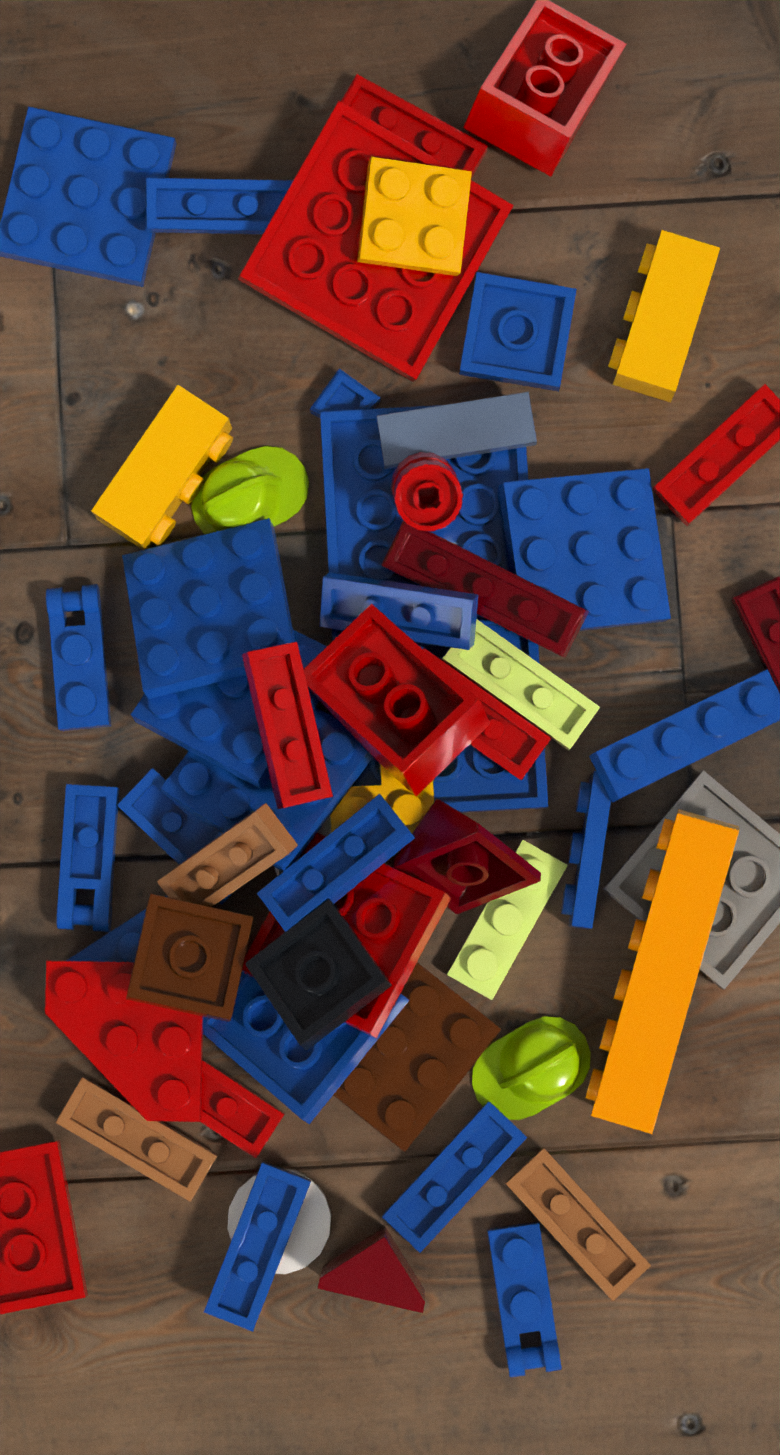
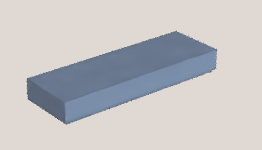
M529 392L377 415L385 469L395 468L405 458L419 452L435 453L444 459H452L535 446L537 444Z

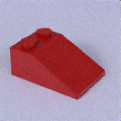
M536 0L481 86L463 128L551 177L570 147L627 44L549 0Z
M373 604L368 606L304 668L308 690L415 797L490 725L480 700Z

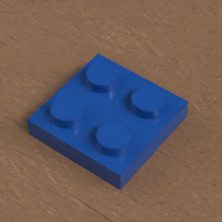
M477 272L459 375L559 392L577 289Z

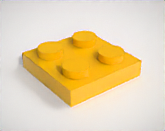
M371 157L368 162L357 262L458 276L461 273L472 171Z

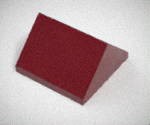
M439 799L434 801L412 834L415 839L403 847L394 858L395 869L446 892L451 898L447 908L455 914H460L541 881L540 871L479 823Z
M386 1226L328 1262L322 1268L317 1289L423 1313L425 1290Z

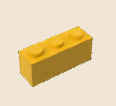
M661 230L657 245L646 244L638 269V273L647 275L642 293L632 290L623 320L632 322L627 341L620 338L616 339L608 365L609 368L617 370L613 385L671 403L679 383L720 247Z
M177 385L91 510L96 519L142 550L151 548L154 543L161 546L176 524V521L171 517L182 501L190 504L202 488L205 479L200 475L211 460L216 463L219 462L229 449L233 441V437L229 435L232 430L229 418L180 385Z

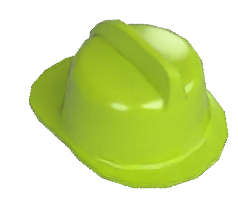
M263 446L251 449L219 464L202 477L205 479L204 484L192 501L191 508L195 523L204 534L270 518L275 527L297 514L305 503L309 488L307 472L296 455L283 448Z
M544 1016L529 1021L496 1040L485 1049L473 1067L472 1086L478 1102L484 1106L489 1100L509 1120H521L539 1113L570 1095L584 1082L590 1069L591 1052L586 1037L575 1024L561 1017Z

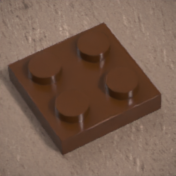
M150 893L126 999L230 1022L253 917Z

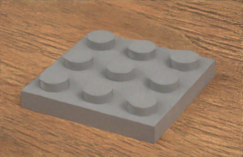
M703 770L603 890L637 919L646 921L652 901L642 899L650 868L661 871L666 851L656 847L664 819L675 821L677 811L680 809L739 826L738 837L699 969L719 988L725 990L780 923V834Z

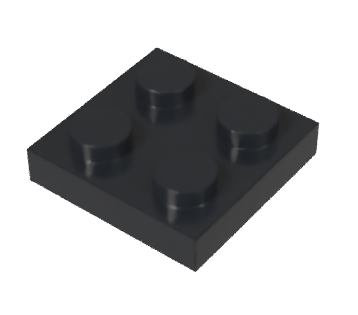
M330 899L245 963L297 1042L305 1050L310 1049L392 986L352 927Z

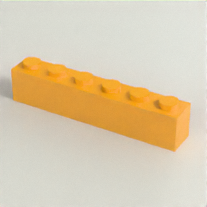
M680 809L677 811L675 821L664 819L656 848L666 851L661 871L650 868L642 899L652 901L647 920L636 919L628 949L637 951L632 971L621 970L613 998L623 1001L618 1021L607 1019L599 1049L609 1051L604 1071L593 1068L585 1097L595 1101L591 1116L646 1133H653L738 837L739 826Z

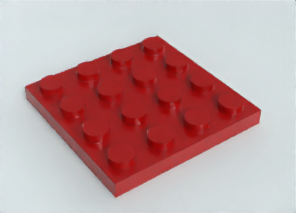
M338 101L238 280L414 382L417 380L514 205L471 180L461 273L458 276L357 262L370 158L378 157L445 168L451 167L341 101Z

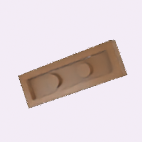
M265 803L170 870L157 883L169 898L212 907L287 856L298 844L267 803Z
M85 1076L81 1078L56 1121L60 1126L189 1202L193 1200L218 1157V1154L162 1121H146L128 1101Z
M544 1147L505 1182L612 1301L651 1266Z

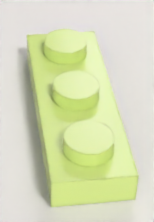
M476 619L475 642L472 648L464 650L451 647L443 657V661L568 751L600 708V706L478 619Z
M525 840L521 841L515 853L541 872V881L487 902L447 973L448 976L490 1000H493L568 866Z

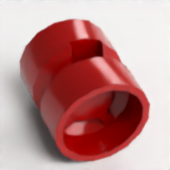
M419 452L408 456L398 464L392 475L391 490L398 513L408 525L421 531H435L445 528L456 519L462 507L463 493L456 473L446 459L435 453Z

